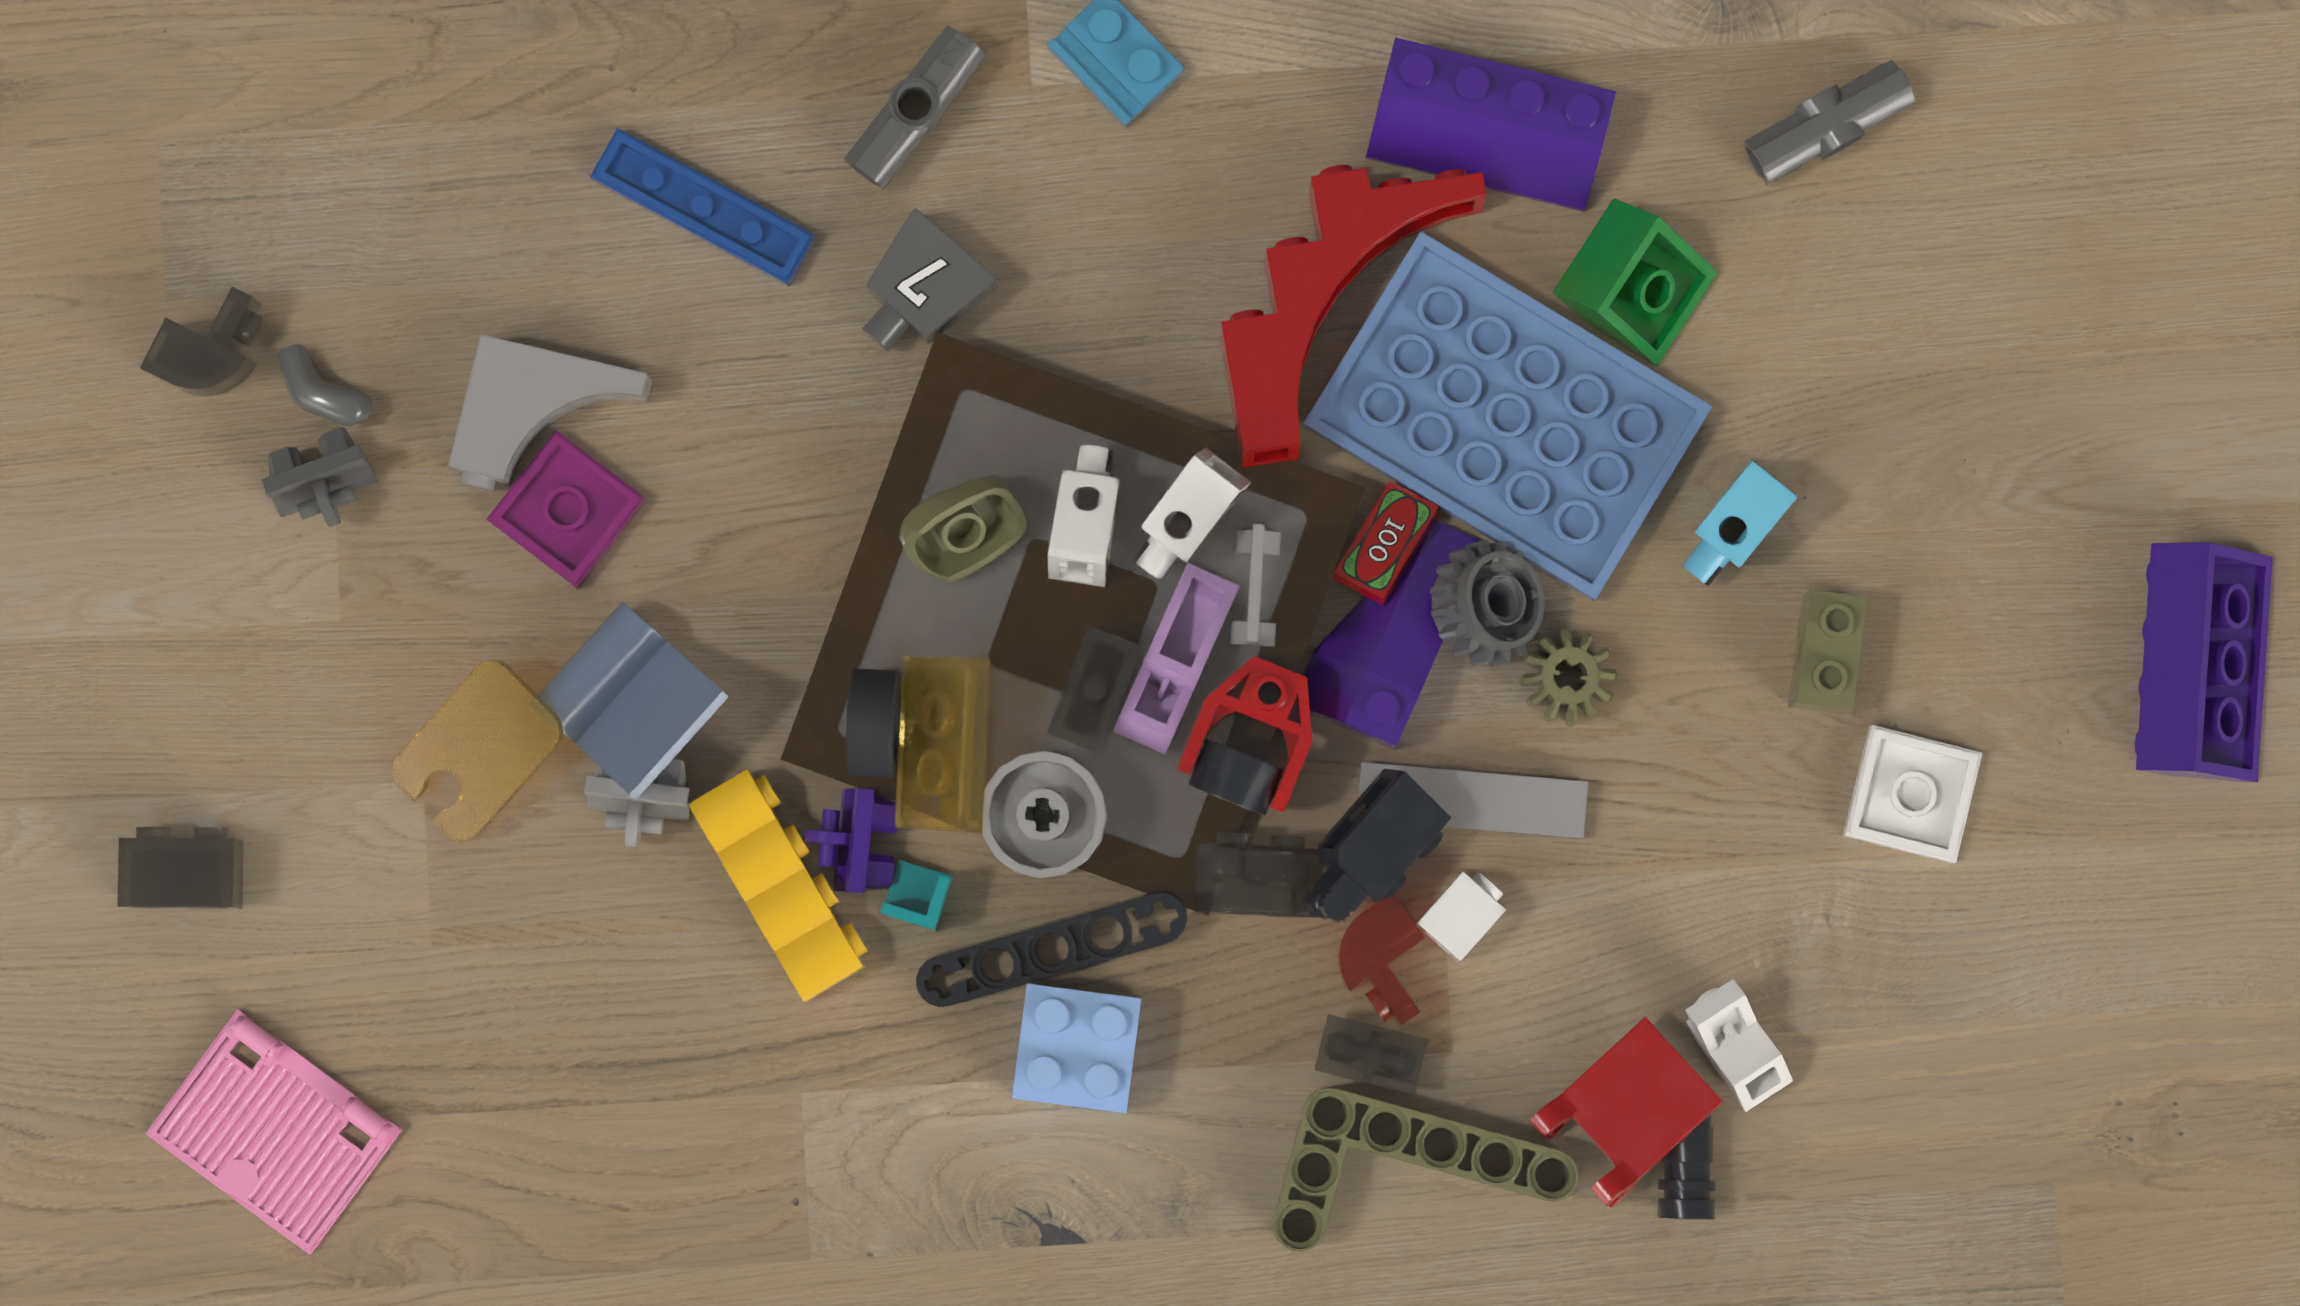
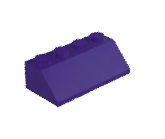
M1395 37L1365 158L1435 176L1452 169H1464L1468 174L1483 172L1485 186L1488 189L1584 212L1604 144L1616 91Z
M2211 542L2151 543L2150 562L2146 570L2148 584L2147 612L2142 627L2144 640L2143 671L2138 685L2141 700L2139 730L2135 737L2136 770L2168 776L2258 782L2273 557Z

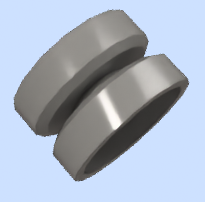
M1048 751L1022 754L1001 766L986 785L979 809L982 836L995 858L1016 873L1036 878L1064 875L1085 863L1102 842L1108 819L1104 792L1092 772L1071 757ZM1042 803L1049 804L1056 814L1055 820L1049 822L1047 826L1039 825L1033 817L1034 809Z

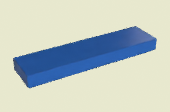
M619 128L616 129L590 176L594 182L788 287L816 239L815 234Z

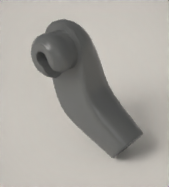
M291 345L277 353L288 392L294 403L301 409L343 426H354L358 423H363L371 416L373 408L371 399L359 390L334 384L326 380L316 368L304 345Z

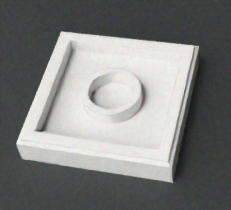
M1870 725L1842 836L1955 864L1982 753Z

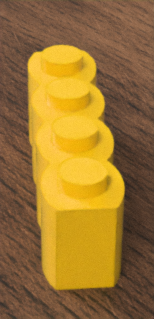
M747 769L690 802L688 805L803 1002H807L865 968L859 956L868 952V949L852 922L842 927L834 915L831 907L839 903V900L824 874L820 873L813 878L802 858L811 852L794 823L784 828L773 809L782 803L766 775L764 774L755 779L751 771Z

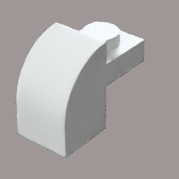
M1734 979L1720 988L1706 991L1698 998L1694 1005L1685 1010L1689 1018L1686 1023L1695 1040L1723 1083L1745 1112L1793 1082L1782 1054L1758 1024L1745 993Z

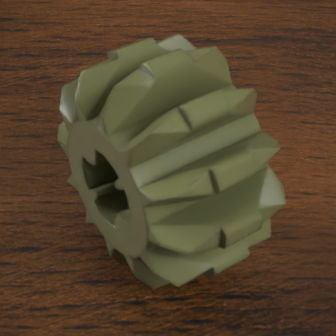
M1562 629L1559 634L1560 649L1556 648L1553 641L1547 635H1543L1538 639V644L1547 659L1532 652H1528L1524 656L1523 661L1528 666L1539 670V672L1521 675L1519 683L1521 686L1526 687L1539 686L1540 691L1532 694L1526 700L1530 708L1537 706L1544 698L1550 702L1544 712L1543 720L1552 722L1559 708L1562 707L1564 708L1566 725L1574 726L1577 724L1578 719L1577 705H1579L1585 716L1590 720L1599 715L1598 709L1590 696L1606 703L1612 700L1614 694L1610 690L1598 685V682L1615 680L1617 678V670L1611 668L1598 669L1597 664L1606 660L1611 652L1607 647H1604L1591 656L1587 650L1593 642L1594 636L1586 632L1581 637L1578 646L1572 647V633L1570 629ZM1562 663L1567 670L1576 666L1581 671L1582 676L1576 681L1577 684L1582 685L1580 690L1575 692L1569 685L1560 689L1556 685L1554 679L1561 674L1555 670L1557 665Z

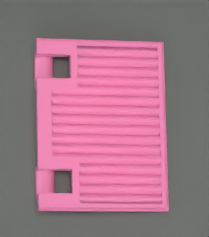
M237 1009L145 1134L296 1246L311 1255L403 1129L390 1119L383 1118L364 1104V1100L280 1038L270 1035L255 1024L254 1019L240 1009ZM239 1041L261 1056L253 1069L231 1053ZM349 1122L371 1137L363 1150L341 1134Z

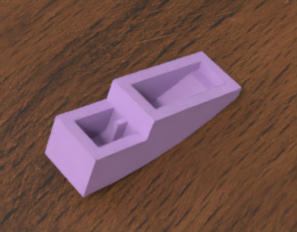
M1187 563L1113 732L1162 754H1166L1240 585Z

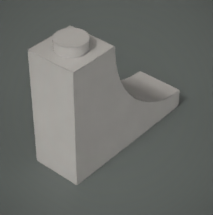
M481 334L448 467L455 473L461 474L460 484L493 492L495 483L511 486L514 473L522 456L536 437L551 423L577 408L601 401L634 400L647 403L652 380L647 373Z

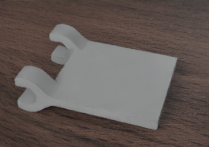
M1253 524V530H1235L1234 553H1251L1248 621H1230V645L1275 647L1276 624L1259 622L1263 554L1280 556L1281 532L1264 530L1265 524Z

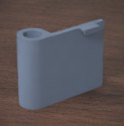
M622 601L536 696L531 704L561 732L576 743L636 800L729 696Z

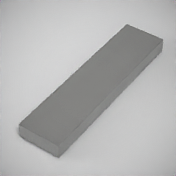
M1367 762L1360 763L1358 798L1383 769L1405 771L1452 817L1444 826L1446 828L1584 839L1588 793L1587 781Z

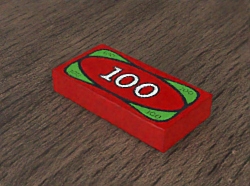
M1389 481L1334 571V580L1384 606L1437 519L1439 506Z

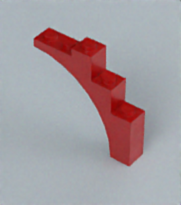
M1335 165L1321 170L1319 175L1311 176L1309 199L1317 241L1308 242V239L1305 237H1291L1278 241L1273 248H1266L1265 273L1273 314L1264 315L1262 310L1251 309L1237 312L1230 316V320L1221 321L1220 343L1242 468L1299 459L1300 430L1297 400L1301 373L1314 336L1337 297L1367 265L1400 241L1439 223L1482 213L1487 195L1483 172L1468 174L1464 169H1452L1437 174L1433 180L1413 183L1410 178H1393L1382 182L1379 188L1374 189L1370 187L1367 168L1353 170L1350 165Z

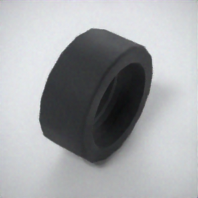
M852 670L846 719V764L849 776L895 777L899 754L901 721V682L898 670Z

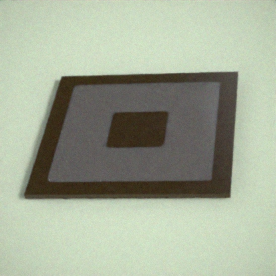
M937 332L780 760L860 789L875 790L876 795L982 833L979 809L984 789L1001 766L1022 754L1043 751L1071 757L1092 772L1104 792L1108 816L1102 842L1090 858L1076 868L1144 893L1162 890L1175 893L1183 900L1186 908L1209 916L1247 809L1194 788L1188 784L1191 775L1177 770V767L1205 698L1250 658L1256 656L1295 673L1298 672L1365 487L1294 461L1242 468L1238 441ZM1082 445H1095L1112 450L1114 454L1110 477L1120 480L1119 502L1105 587L1048 578V550L1062 471H1076L1079 449ZM1204 448H1208L1251 481V483L1195 556L1188 562L1177 557L1164 576L1158 579L1144 570L1133 559L1151 536L1141 526L1192 457ZM996 474L1000 476L1016 496L1027 518V528L1019 541L976 572L950 583L915 567L905 554L899 539V530L907 514L936 493L959 486L968 479H979ZM1084 503L1078 506L1079 509L1084 511H1091L1097 508L1091 503ZM1179 511L1174 517V522L1179 529L1188 531L1192 526L1190 517L1184 512ZM1253 524H1265L1264 530L1281 532L1280 556L1263 554L1259 622L1276 624L1275 647L1229 644L1230 621H1248L1251 553H1234L1235 530H1253ZM1187 563H1190L1240 585L1168 750L1166 754H1162L1113 732L1184 569ZM853 669L899 671L901 682V721L899 754L895 777L848 775L846 764V719L849 683ZM1266 683L1260 687L1258 696L1263 703L1271 705L1278 702L1281 692L1277 685ZM1234 712L1224 716L1212 726L1204 743L1206 739L1213 740L1265 761L1277 728ZM1042 803L1034 809L1033 817L1039 825L1047 826L1049 822L1055 820V810L1050 808L1049 804Z

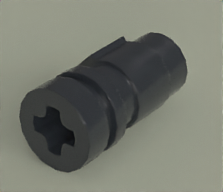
M1710 1114L1662 1159L1664 1161V1179H1658V1189L1664 1190V1198H1658V1218L1715 1219V1200L1710 1199V1191H1716V1181H1710V1163H1713V1127H1711Z

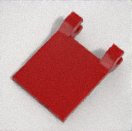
M1644 1017L1562 1094L1541 1108L1529 1121L1544 1138L1548 1137L1549 1140L1557 1136L1572 1119L1578 1123L1615 1165L1614 1169L1604 1175L1591 1188L1605 1206L1609 1205L1613 1208L1645 1174L1724 1101L1648 1018Z

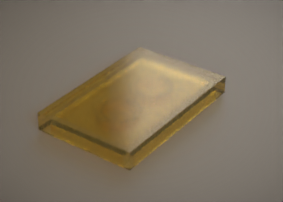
M903 656L895 828L982 833L990 659Z

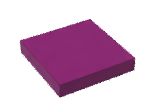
M555 430L486 520L575 588L579 589L647 499Z

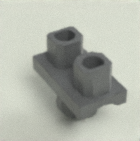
M343 427L323 433L318 439L323 457L305 464L297 447H285L268 454L269 477L263 478L262 482L267 496L272 498L281 517L299 511L302 520L322 513L329 527L341 523V518L337 507L356 501L355 490L377 483L374 469L360 445H355L347 430Z

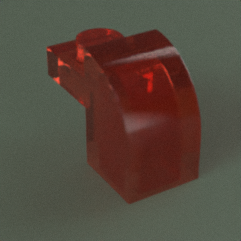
M1395 895L1387 900H1380L1379 903H1374L1350 922L1339 943L1337 965L1341 981L1347 992L1367 979L1373 988L1365 994L1371 1006L1383 1022L1393 1017L1400 1026L1416 1016L1420 1011L1388 964L1425 938Z

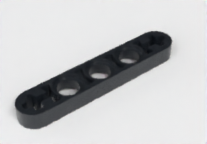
M1166 890L1154 891L938 953L928 958L919 968L916 976L917 990L921 998L928 1004L937 1007L951 1006L1167 944L1177 939L1184 931L1188 919L1187 908L1183 900L1175 893ZM1162 901L1165 909H1176L1178 917L1171 920L1170 931L1161 933L1157 924L1145 926L1139 930L1145 940L1133 942L1132 923L1124 910L1135 907L1136 919H1140L1153 913V903ZM1101 917H1111L1121 924L1123 939L1118 946L1104 949L1093 942L1090 929L1095 920ZM1054 932L1065 938L1068 944V955L1061 963L1050 965L1039 959L1036 953V943L1040 936ZM1000 948L1011 955L1014 968L1009 977L1003 980H993L984 974L981 968V960L986 951ZM971 956V972L980 987L969 989V977L955 981L950 986L951 994L942 995L939 987H929L927 980L935 974L934 966L943 965L946 973L956 972L965 968V964L960 957Z

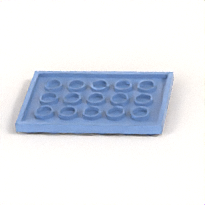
M1420 231L1303 423V427L1409 491L1438 505L1439 509L1492 541L1506 542L1507 550L1511 552L1521 551L1524 554V560L1594 602L1713 406Z

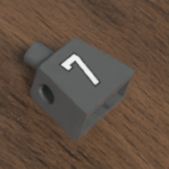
M915 207L866 285L869 293L883 306L862 330L887 352L908 328L929 344L934 341L937 332L941 334L991 295L998 288L997 278Z

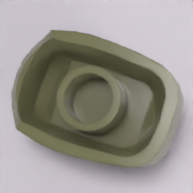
M996 474L979 479H968L959 486L936 493L916 506L904 518L899 530V539L905 554L915 567L950 583L976 572L1018 542L1027 528V518L1012 490Z

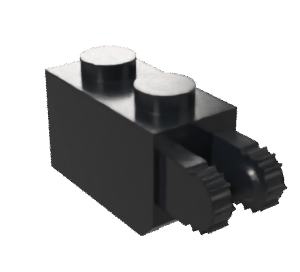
M1383 769L1318 844V861L1327 870L1313 885L1314 889L1309 890L1310 893L1306 896L1307 901L1305 903L1310 911V915L1318 916L1324 920L1327 918L1332 919L1333 922L1339 923L1340 920L1345 921L1346 917H1350V912H1354L1363 901L1379 903L1380 900L1384 901L1392 897L1405 883L1406 875L1404 873L1418 857H1425L1437 847L1443 838L1441 830L1452 817L1405 771Z

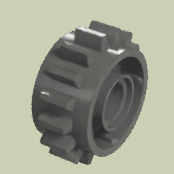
M1487 540L1466 544L1465 548L1451 551L1449 553L1451 563L1437 567L1436 571L1439 576L1434 587H1431L1430 590L1432 594L1431 615L1434 617L1440 632L1438 635L1453 647L1452 653L1455 656L1469 655L1471 665L1488 663L1489 666L1509 663L1511 658L1525 656L1528 653L1525 644L1538 641L1540 637L1537 631L1546 615L1544 613V590L1537 576L1536 569L1532 568L1523 559L1524 554L1521 551L1508 552L1506 542L1499 541L1488 544Z

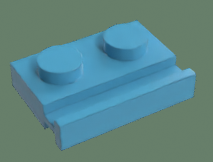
M1093 0L1055 39L1053 38L1047 44L1048 49L1125 128L1132 123V120L1142 110L1144 111L1184 73V67L1118 0Z

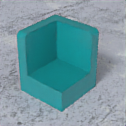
M898 860L893 884L889 888L886 901L882 903L879 913L937 931L954 877L947 873L937 872Z

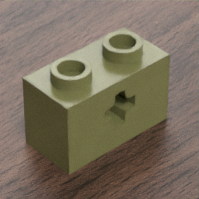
M1813 589L1802 595L1788 707L1842 715L1854 710L1868 597Z

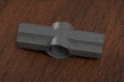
M947 25L907 78L894 86L889 96V101L844 158L845 162L869 182L884 190L923 138L937 128L941 115L984 61L986 53L959 30ZM913 95L923 96L931 103L928 114L918 120H910L900 113L903 101Z
M1893 60L1880 64L1868 73L1862 74L1841 88L1835 85L1816 94L1793 110L1794 114L1745 140L1743 146L1757 176L1768 185L1798 170L1804 164L1819 156L1822 160L1845 149L1865 135L1864 131L1913 105L1916 99L1913 95L1911 84L1903 70Z

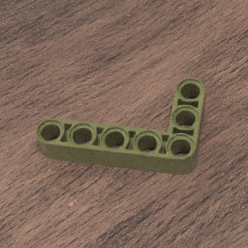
M1322 1088L1314 1091L1307 1098L1303 1106L1273 1215L1272 1228L1279 1242L1292 1251L1303 1252L1312 1249L1321 1241L1327 1226L1348 1146L1545 1201H1559L1568 1197L1578 1183V1169L1572 1158L1560 1150L1335 1088ZM1325 1097L1338 1099L1345 1109V1118L1342 1124L1333 1130L1319 1128L1313 1119L1315 1104ZM1382 1112L1393 1114L1400 1124L1398 1138L1392 1144L1386 1146L1374 1143L1368 1132L1371 1119L1376 1114ZM1438 1127L1449 1130L1455 1139V1149L1452 1155L1442 1161L1431 1159L1424 1149L1426 1135L1432 1129ZM1492 1143L1504 1145L1510 1154L1508 1169L1498 1176L1486 1174L1479 1162L1482 1150ZM1312 1152L1324 1155L1330 1165V1173L1327 1179L1322 1184L1316 1186L1303 1183L1297 1172L1301 1158ZM1549 1158L1559 1160L1566 1172L1562 1186L1554 1191L1542 1190L1535 1179V1171L1538 1165L1543 1160ZM1296 1208L1309 1211L1315 1220V1229L1312 1235L1302 1241H1293L1287 1238L1282 1229L1285 1215Z

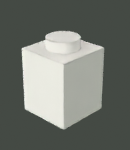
M1462 872L1416 922L1415 926L1456 962H1460L1506 911L1497 902L1503 893L1481 873L1477 872L1470 878Z

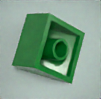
M1613 198L1558 282L1553 293L1582 320L1644 360L1658 366L1718 272L1659 216Z

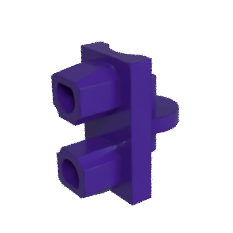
M860 788L842 789L840 811L823 809L821 831L805 830L804 842L820 844L818 866L835 867L833 891L865 893V888L892 886L895 867L894 857L869 854L871 832L896 833L899 826V803L881 797H874L875 790Z

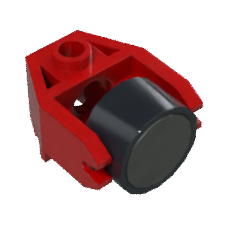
M1253 656L1204 700L1177 767V770L1191 775L1188 784L1201 791L1266 815L1273 798L1271 808L1284 813L1312 744L1307 677ZM1273 683L1279 687L1281 697L1278 702L1268 705L1259 699L1258 692L1262 685ZM1238 712L1280 729L1286 739L1288 760L1279 787L1277 788L1284 771L1279 767L1213 740L1206 739L1204 743L1212 726L1224 716Z

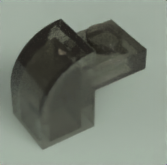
M231 287L206 337L165 318L140 369L170 386L197 396L219 395L236 388L249 377L256 367L254 362L239 354L238 351L242 344L249 346L256 337L263 319L262 315L258 314L262 304L252 296Z

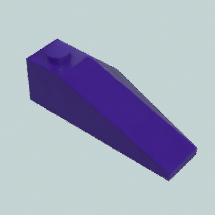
M1437 521L1433 523L1384 606L1364 596L1313 651L1303 673V676L1307 677L1311 714L1391 750L1396 748L1444 640L1438 635L1440 632L1434 617L1431 615L1432 594L1430 590L1431 587H1434L1439 576L1436 569L1440 565L1451 563L1449 558L1451 551L1465 548L1466 544L1479 542L1480 540Z

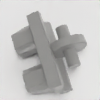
M672 759L636 800L599 765H597L595 776H586L584 794L588 796V809L607 811L605 828L625 830L626 847L638 848L641 832L662 835L664 818L690 821L691 809L688 804L691 802L689 788H687L685 762L682 760Z

